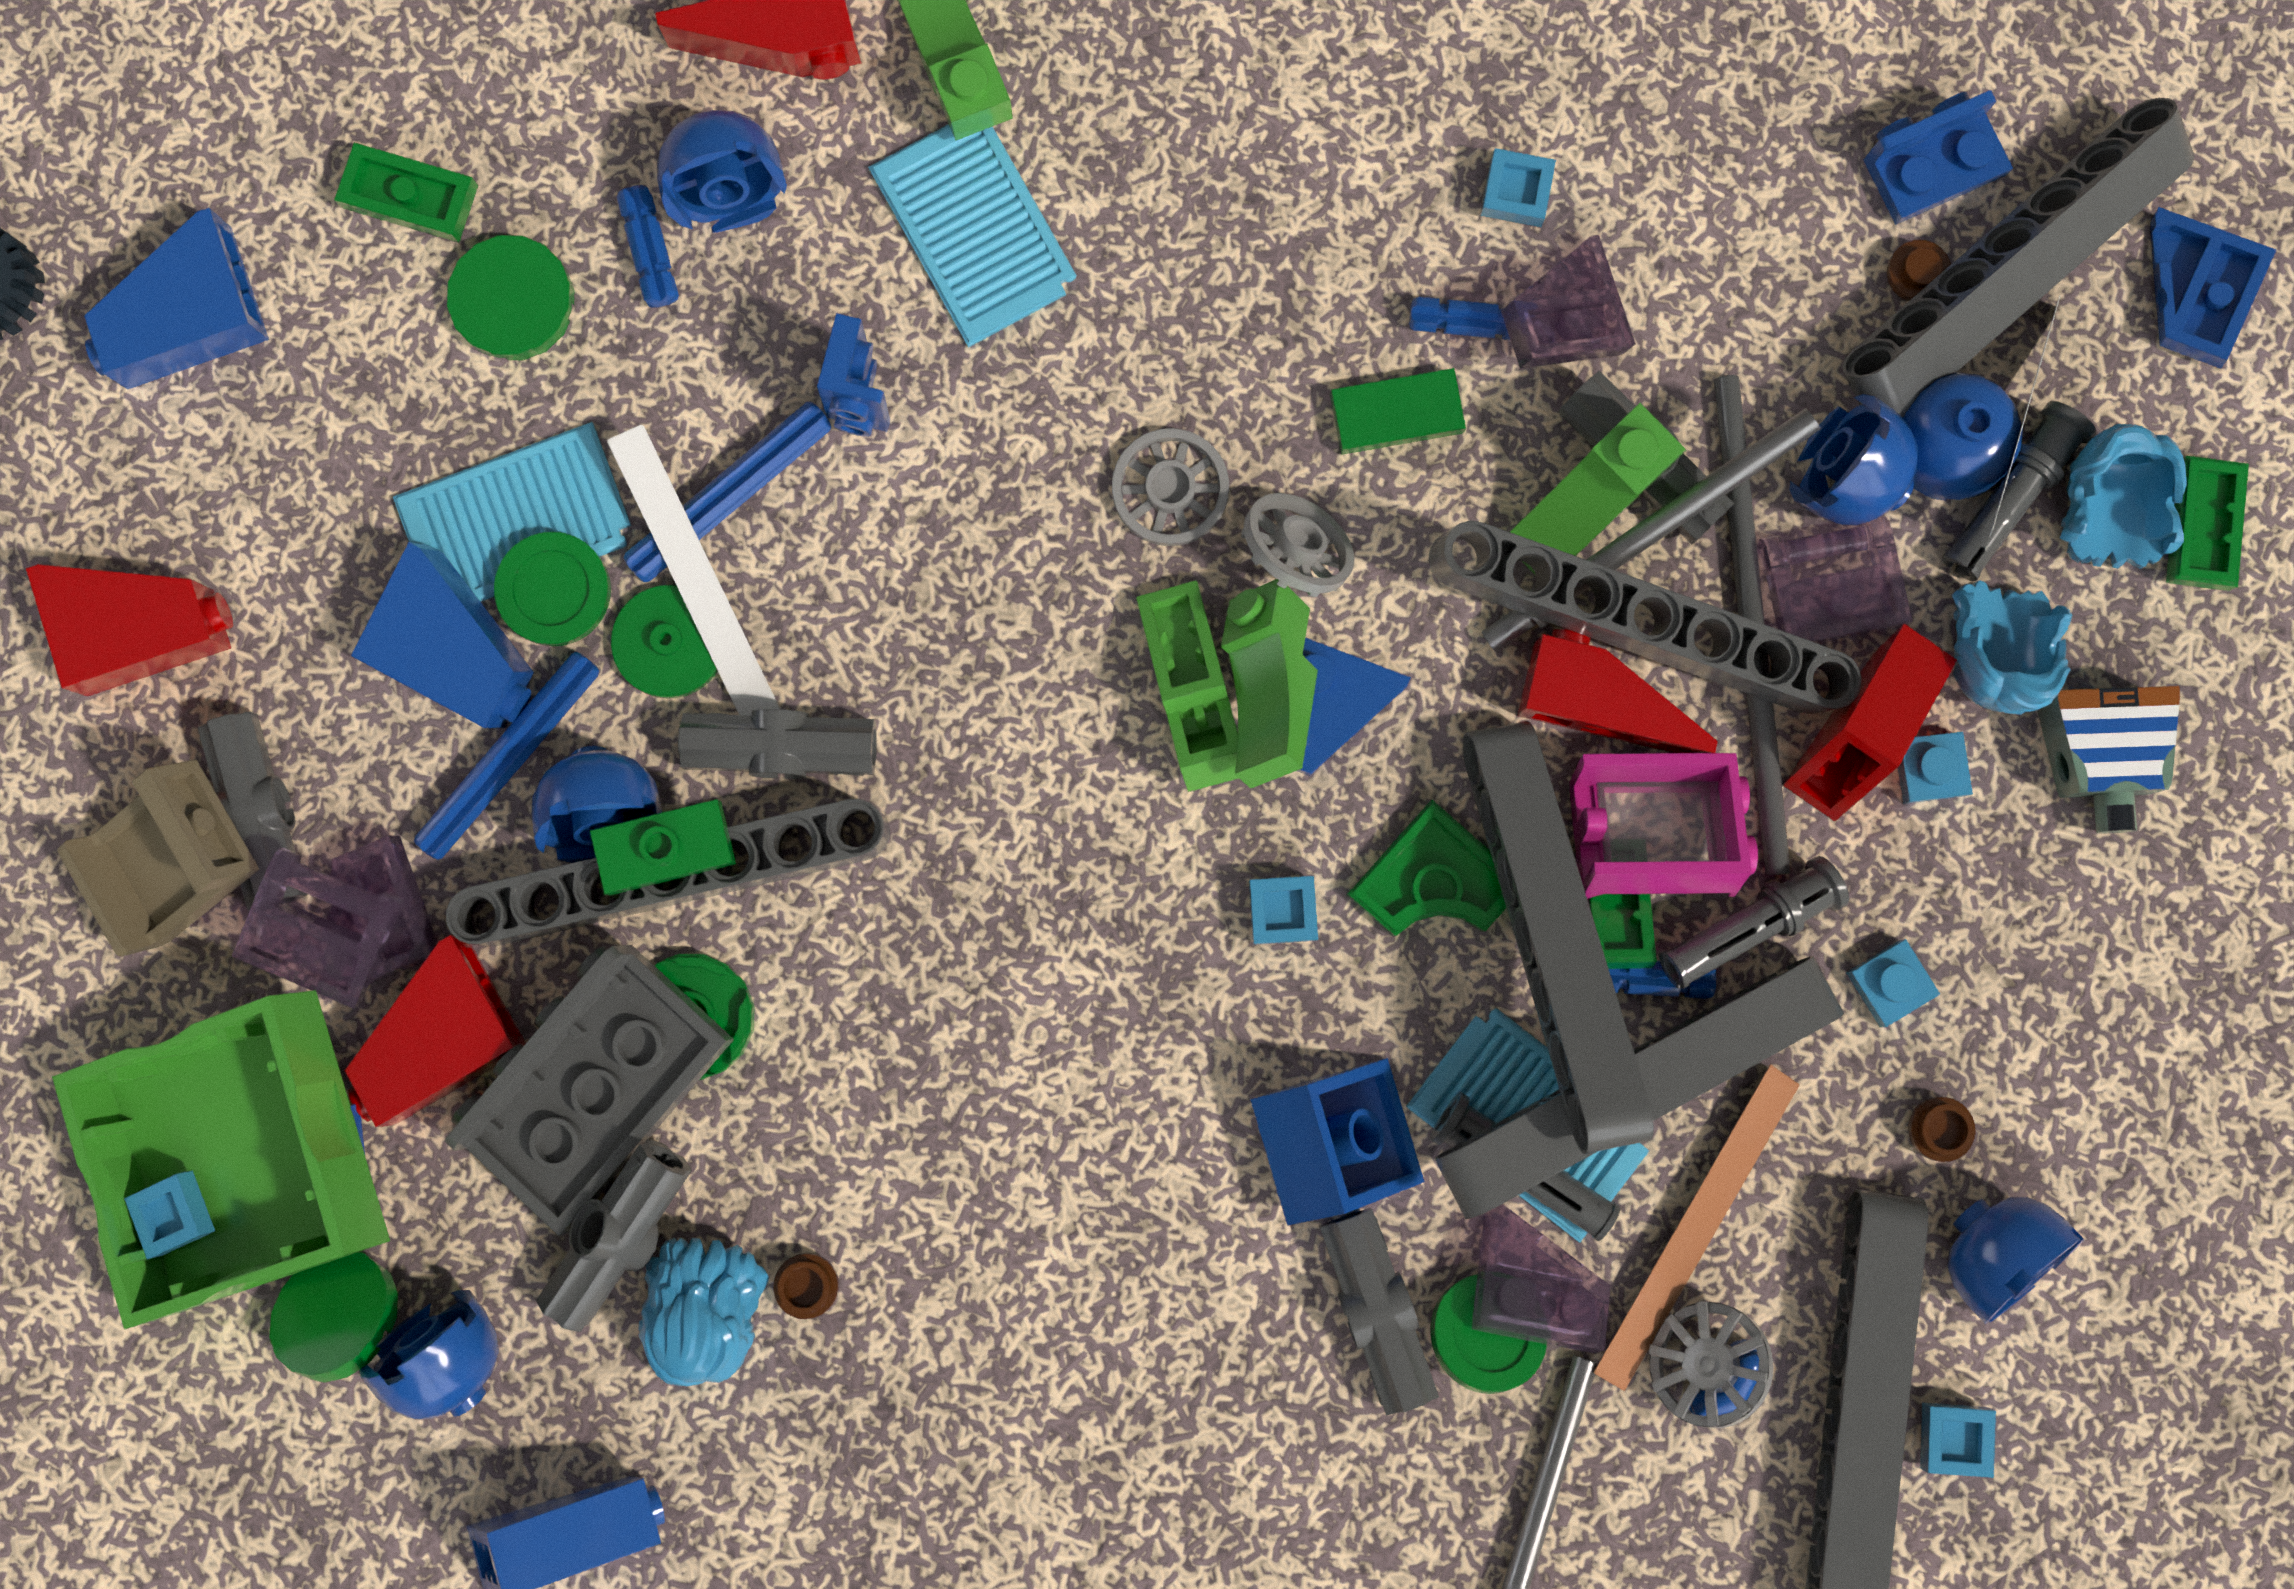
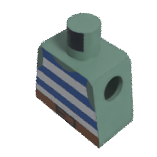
M2180 686L2060 690L2051 704L2037 710L2059 798L2093 797L2096 833L2110 834L2137 831L2135 795H2149L2169 790L2173 778Z

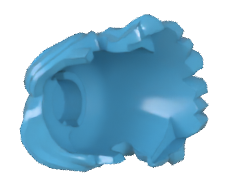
M2116 424L2092 438L2070 465L2071 474L2066 491L2068 492L2071 504L2067 516L2062 519L2061 527H2063L2060 535V539L2069 542L2067 549L2069 558L2082 564L2092 561L2093 566L2101 567L2110 555L2112 568L2118 569L2128 562L2141 569L2146 567L2148 563H2157L2164 554L2175 552L2184 543V533L2174 503H2182L2183 494L2187 486L2185 463L2177 443L2166 435H2155L2143 426L2132 424Z
M1981 580L1973 584L1961 586L1959 590L1952 594L1957 608L1953 613V618L1957 621V641L1954 646V658L1957 659L1953 675L1963 693L1982 708L2009 714L2022 715L2025 712L2039 710L2051 704L2062 689L2067 675L2071 671L2068 667L2069 662L2066 659V639L2061 640L2073 616L2066 606L2061 605L2051 609L2049 600L2042 591H2037L2032 595L2027 590L2020 595L2015 590L2007 589L2002 597L2000 588H1989Z
M675 1238L667 1240L661 1246L659 1257H652L646 1264L647 1271L644 1279L648 1284V1298L642 1305V1320L638 1324L639 1339L643 1344L649 1365L665 1383L676 1386H694L706 1381L720 1383L729 1379L744 1363L745 1356L755 1338L751 1316L758 1308L759 1298L768 1284L769 1276L762 1266L757 1265L754 1255L751 1252L743 1253L742 1247L739 1245L724 1249L720 1240H712L706 1254L700 1238H692L689 1244L682 1238L678 1241Z

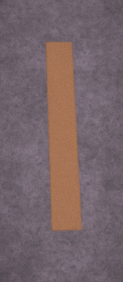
M1769 1065L1593 1372L1623 1391L1629 1385L1649 1350L1650 1344L1653 1343L1658 1330L1665 1322L1800 1084L1773 1065Z

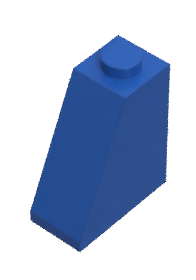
M211 208L197 211L84 315L91 338L85 341V347L93 367L100 375H106L126 389L137 387L269 340L232 227Z
M408 542L351 656L483 728H505L508 721L513 723L529 703L531 690L527 686L534 674L533 670L445 554L432 546Z
M629 1476L467 1525V1530L483 1589H537L661 1544L657 1526L665 1523V1516L656 1488L653 1485L646 1487L644 1478Z

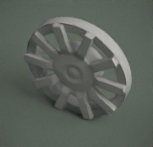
M1175 428L1151 431L1133 441L1118 459L1112 478L1113 501L1122 522L1141 539L1162 546L1190 544L1210 532L1222 517L1229 495L1228 472L1218 451L1201 436L1190 431ZM1157 442H1180L1175 460H1165L1160 443ZM1189 445H1192L1206 455L1204 459L1191 468L1184 464ZM1151 446L1157 463L1151 469L1134 458L1138 452ZM1212 465L1217 472L1218 483H1196L1195 476ZM1129 466L1144 476L1146 484L1122 485L1126 467ZM1195 493H1219L1214 510L1210 511L1194 499ZM1123 494H1146L1147 500L1129 513L1123 500ZM1154 507L1158 510V514L1151 531L1136 520ZM1187 507L1206 519L1192 530L1189 529L1183 511ZM1174 513L1181 533L1162 534L1167 514Z
M1273 493L1259 498L1245 517L1241 537L1246 539L1253 553L1251 560L1256 566L1262 565L1270 574L1277 578V585L1285 589L1289 585L1295 589L1307 592L1309 596L1317 597L1320 593L1336 592L1351 574L1354 567V552L1350 540L1335 519L1316 504L1295 495ZM1272 509L1278 525H1275L1262 512ZM1284 510H1290L1300 515L1287 517ZM1258 524L1270 534L1260 532ZM1334 544L1339 557L1324 553L1327 546ZM1267 545L1274 546V549L1269 550ZM1279 558H1282L1285 563L1281 562ZM1321 563L1339 569L1338 574L1333 576ZM1294 567L1299 568V572L1293 570ZM1310 568L1319 578L1312 576Z
M1703 1301L1688 1305L1665 1319V1322L1654 1338L1653 1344H1650L1649 1363L1653 1390L1672 1414L1687 1423L1704 1428H1725L1736 1425L1750 1417L1761 1406L1769 1392L1773 1377V1358L1770 1345L1757 1323L1736 1308L1726 1304ZM1711 1313L1727 1316L1716 1338L1711 1337L1709 1314ZM1695 1316L1698 1317L1700 1338L1697 1340L1682 1325ZM1737 1323H1740L1751 1336V1339L1732 1347L1727 1342ZM1674 1332L1687 1346L1684 1353L1666 1348ZM1756 1349L1759 1357L1758 1371L1740 1367L1739 1356ZM1663 1359L1681 1362L1683 1369L1664 1376ZM1738 1377L1757 1381L1746 1401L1733 1386ZM1688 1380L1690 1385L1678 1403L1668 1387ZM1700 1390L1705 1391L1706 1416L1695 1415L1688 1411ZM1724 1392L1737 1408L1733 1412L1718 1416L1717 1393Z

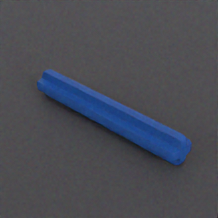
M811 401L804 403L682 505L699 540L830 431L832 426L829 419L816 404ZM651 532L629 549L623 557L626 565L643 582H650L667 568L666 562Z
M579 652L572 653L526 708L416 834L414 842L423 852L436 860L442 859L599 676L598 667Z

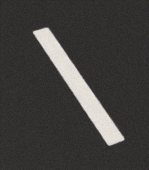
M639 425L608 439L609 447L738 714L752 715L753 710L780 709L645 427Z

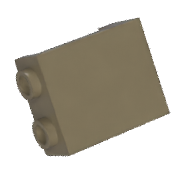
M197 760L147 768L132 781L139 793L138 797L94 834L66 840L57 848L59 856L113 951L120 957L160 947L172 941L260 870Z

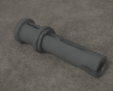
M2050 401L2045 405L2041 412L2044 419L2026 443L2021 444V450L2011 467L1991 536V529L2007 475L2001 480L1951 549L1943 555L1942 561L1946 566L1952 567L1954 563H1957L1959 565L1954 570L1956 573L1969 581H1977L1981 576L1982 570L2043 488L2050 489L2062 481L2064 478L2062 468L2081 443H2088L2096 435L2094 424L2078 410L2058 401Z
M1821 856L1814 857L1806 862L1804 871L1783 883L1772 881L1762 886L1761 891L1758 893L1757 901L1714 923L1709 928L1670 950L1661 952L1659 959L1662 969L1675 987L1684 989L1689 986V983L1726 962L1737 958L1742 953L1776 934L1781 936L1796 935L1803 931L1804 922L1827 909L1837 911L1847 906L1849 892L1845 881L1830 861Z
M1460 1091L1450 1101L1438 1119L1429 1140L1438 1146L1445 1142L1453 1147L1494 1125L1496 1122L1470 1106V1097ZM1565 1170L1525 1191L1545 1206L1553 1209L1591 1234L1592 1238L1597 1241L1602 1240L1611 1230L1621 1210L1618 1204L1610 1202L1572 1177Z

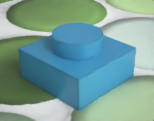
M1495 148L1491 157L1480 216L1541 227L1546 216L1556 160Z
M1963 732L1914 738L1898 767L1903 804L1965 797L1973 794Z
M1314 876L1249 880L1253 945L1318 940Z
M1906 939L1895 942L1846 972L1879 1027H1888L1940 995V992Z
M193 1170L175 1174L124 1198L147 1259L163 1256L215 1232Z
M1922 1403L1920 1469L1931 1474L1994 1478L1996 1411L1980 1406Z

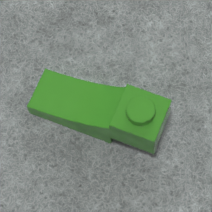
M897 0L955 141L1013 119L1009 95L989 46L985 43L966 0Z
M1639 403L1510 532L1577 556L1668 469L1686 449ZM1523 562L1535 574V571L1532 569V567L1529 564Z
M1278 579L1255 589H1247L1229 601L1221 647L1229 654L1237 697L1238 750L1235 775L1250 789L1303 768L1318 670L1303 656L1310 608L1288 586L1284 589L1277 585Z
M1197 580L1137 596L1136 599L1162 703L1167 714L1180 770L1188 792L1239 779L1235 775L1238 730Z

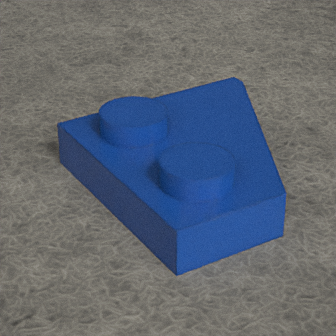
M2158 207L2150 222L2159 345L2221 369L2229 358L2277 249Z
M1305 637L1303 656L1318 670L1303 768L1297 770V772L1311 776L1337 750L1366 726L1371 719L1407 688L1411 677Z

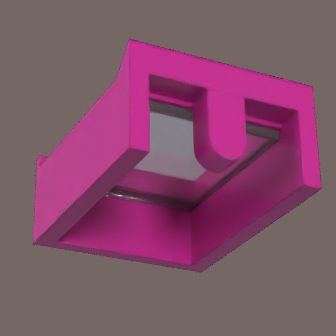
M1736 753L1582 755L1569 781L1576 862L1587 899L1602 894L1728 893V897H1735L1749 876L1755 873L1758 862L1757 843L1753 835H1747L1744 816L1749 809L1750 788L1747 778L1739 776Z

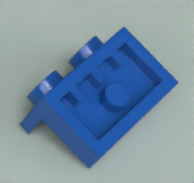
M1991 90L1971 99L1967 92L1958 93L1932 109V116L1916 123L1913 122L1910 116L1891 123L1876 134L1878 142L1863 161L1895 225L2005 177L2013 169L1986 115L1997 102Z
M836 313L817 384L826 416L835 420V428L852 435L869 437L871 436L872 429L888 432L890 416L884 392L872 388L877 369V360L872 359L873 343L867 342L862 319Z

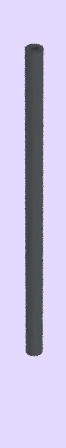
M1737 375L1721 376L1714 379L1722 465L1747 449L1740 381ZM1749 478L1726 494L1734 503L1727 510L1736 601L1738 615L1765 624ZM1758 646L1754 653L1755 668L1761 675L1767 677L1770 672L1768 654ZM1746 693L1765 876L1790 874L1791 868L1774 705L1772 702Z

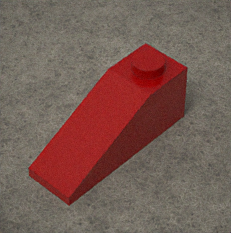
M707 0L655 13L658 27L670 49L798 77L813 75L814 78L821 80L837 78L845 74L849 70V66L861 64L846 0Z
M1554 629L1552 636L1543 634L1534 643L1518 717L1669 753L1715 754L1718 741L1607 649L1589 645L1591 637L1571 630Z

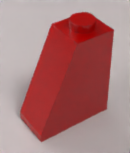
M40 564L26 568L62 689L88 697L232 649L226 630L233 627V618L226 600L219 592L215 593L213 589L192 579Z
M1903 624L1873 653L1860 672L1862 677L1861 690L1856 699L1848 706L1833 711L1783 786L1833 821L1838 820L1899 767L1955 666L1957 659L1936 646L1928 638Z
M449 935L439 941L345 1069L353 1085L348 1089L352 1105L356 1104L357 1113L367 1122L372 1120L375 1127L394 1126L494 1068L498 1061L516 1045L521 1044L524 1046L526 1044L471 944L459 941L454 935Z

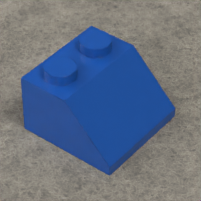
M1388 1058L1250 1099L1287 1226L1346 1214L1425 1182Z

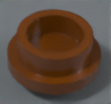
M1912 240L1901 245L1891 256L1887 265V279L1892 290L1899 297L1910 301L1948 268L1951 262L1946 252L1939 245L1927 240Z
M1933 1097L1920 1103L1912 1112L1908 1124L1909 1137L1914 1148L1922 1156L1938 1162H1950L1964 1156L1973 1145L1976 1134L1975 1122L1970 1111L1959 1101L1947 1097Z
M814 1253L797 1254L786 1260L778 1269L773 1283L774 1296L780 1308L788 1315L798 1319H813L824 1314L834 1304L839 1292V1278L833 1265L824 1257Z

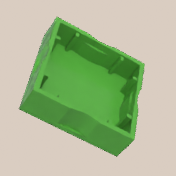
M316 990L269 995L191 1024L184 1031L162 1043L127 1048L52 1076L76 1163L84 1176L94 1202L98 1224V1240L124 1330L193 1309L390 1241ZM193 1170L215 1232L163 1256L147 1259L124 1198L175 1174Z

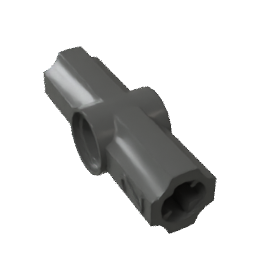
M1598 371L1570 397L1558 413L1594 447L1636 406L1605 375ZM1663 425L1679 442L1678 438L1673 433V431L1665 425ZM1683 453L1641 495L1656 510H1659L1704 479L1706 475ZM1724 495L1676 528V530L1692 545L1734 503Z
M784 709L753 710L752 715L683 713L678 737L680 767L684 770L747 771L753 777L777 779L778 773L785 774V779L806 778V773L854 776L874 775L877 757L876 721L874 719L809 717V714L806 712Z
M252 712L227 714L207 720V723L197 728L215 793L260 869L240 885L247 910L258 911L274 908L307 896L299 860L296 856L290 830L295 826V815L293 808L286 809L285 803L291 801L283 781L274 775L258 714Z
M647 1139L644 1144H639L602 1201L591 1199L580 1207L572 1221L569 1232L570 1250L536 1299L544 1315L556 1321L564 1329L581 1332L584 1326L590 1324L625 1270L636 1272L645 1267L656 1249L658 1241L657 1222L692 1171L684 1157L676 1154L663 1143Z
M1372 1208L1353 1212L1320 1225L1322 1237L1342 1290L1341 1293H1338L1344 1315H1347L1349 1321L1347 1323L1357 1349L1362 1348L1370 1370V1377L1385 1414L1391 1415L1407 1412L1438 1398L1437 1389L1415 1330L1419 1328V1323L1412 1301L1400 1272L1395 1273L1385 1239Z

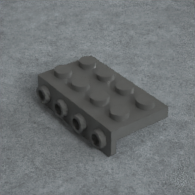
M633 945L611 946L608 949L600 947L583 961L576 972V976L580 981L565 998L562 995L558 996L544 1007L534 1022L539 1029L524 1046L521 1044L516 1045L498 1061L493 1069V1073L497 1078L483 1095L481 1093L474 1094L457 1109L451 1119V1122L456 1126L445 1139V1143L454 1151L467 1148L558 1236L570 1231L572 1221L580 1207L591 1199L597 1200L623 1170L639 1144H644L734 1040Z

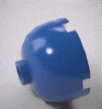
M709 110L694 114L676 124L665 137L660 148L657 162V181L661 200L667 215L683 227L693 229L691 220L707 223L720 219L711 227L712 233H718L757 223L769 217L777 208L774 198L780 191L785 194L787 183L774 141L749 116L735 111Z
M1956 372L1937 379L1919 394L1903 417L1918 445L1917 471L1913 479V489L1936 500L1969 499L1980 496L2007 475L2022 422L2016 404L2001 386L1981 375ZM2023 428L2021 431L2013 463L2021 450Z
M1866 394L1854 397L1862 405L1855 407L1850 412L1838 406L1819 424L1821 429L1809 437L1797 460L1802 461L1813 458L1800 483V487L1790 481L1789 491L1795 502L1811 513L1841 525L1857 526L1880 518L1889 511L1898 509L1907 501L1914 488L1913 479L1917 471L1918 445L1911 429L1894 409L1877 397ZM1826 476L1835 481L1831 488L1828 487Z
M600 746L579 748L570 756L554 764L545 771L532 796L531 815L537 849L544 853L545 845L554 847L557 852V860L569 863L596 858L590 833L591 830L662 813L660 795L655 780L648 771L635 759L614 751H608Z
M2009 1197L1990 1207L1983 1199H1980L1963 1212L1953 1223L1961 1234L1949 1250L1947 1268L1954 1288L1970 1309L1987 1324L1997 1319L2036 1287L2034 1284L2052 1268L2055 1270L2079 1247L2084 1238L2064 1217L2047 1204L2029 1197Z
M470 1290L451 1292L450 1294L457 1303L438 1315L429 1317L430 1303L402 1321L376 1345L381 1350L377 1354L380 1360L372 1369L366 1365L359 1370L361 1379L375 1397L390 1411L412 1419H433L449 1411L456 1417L468 1412L485 1396L486 1390L483 1385L495 1368L499 1348L495 1328L485 1309Z

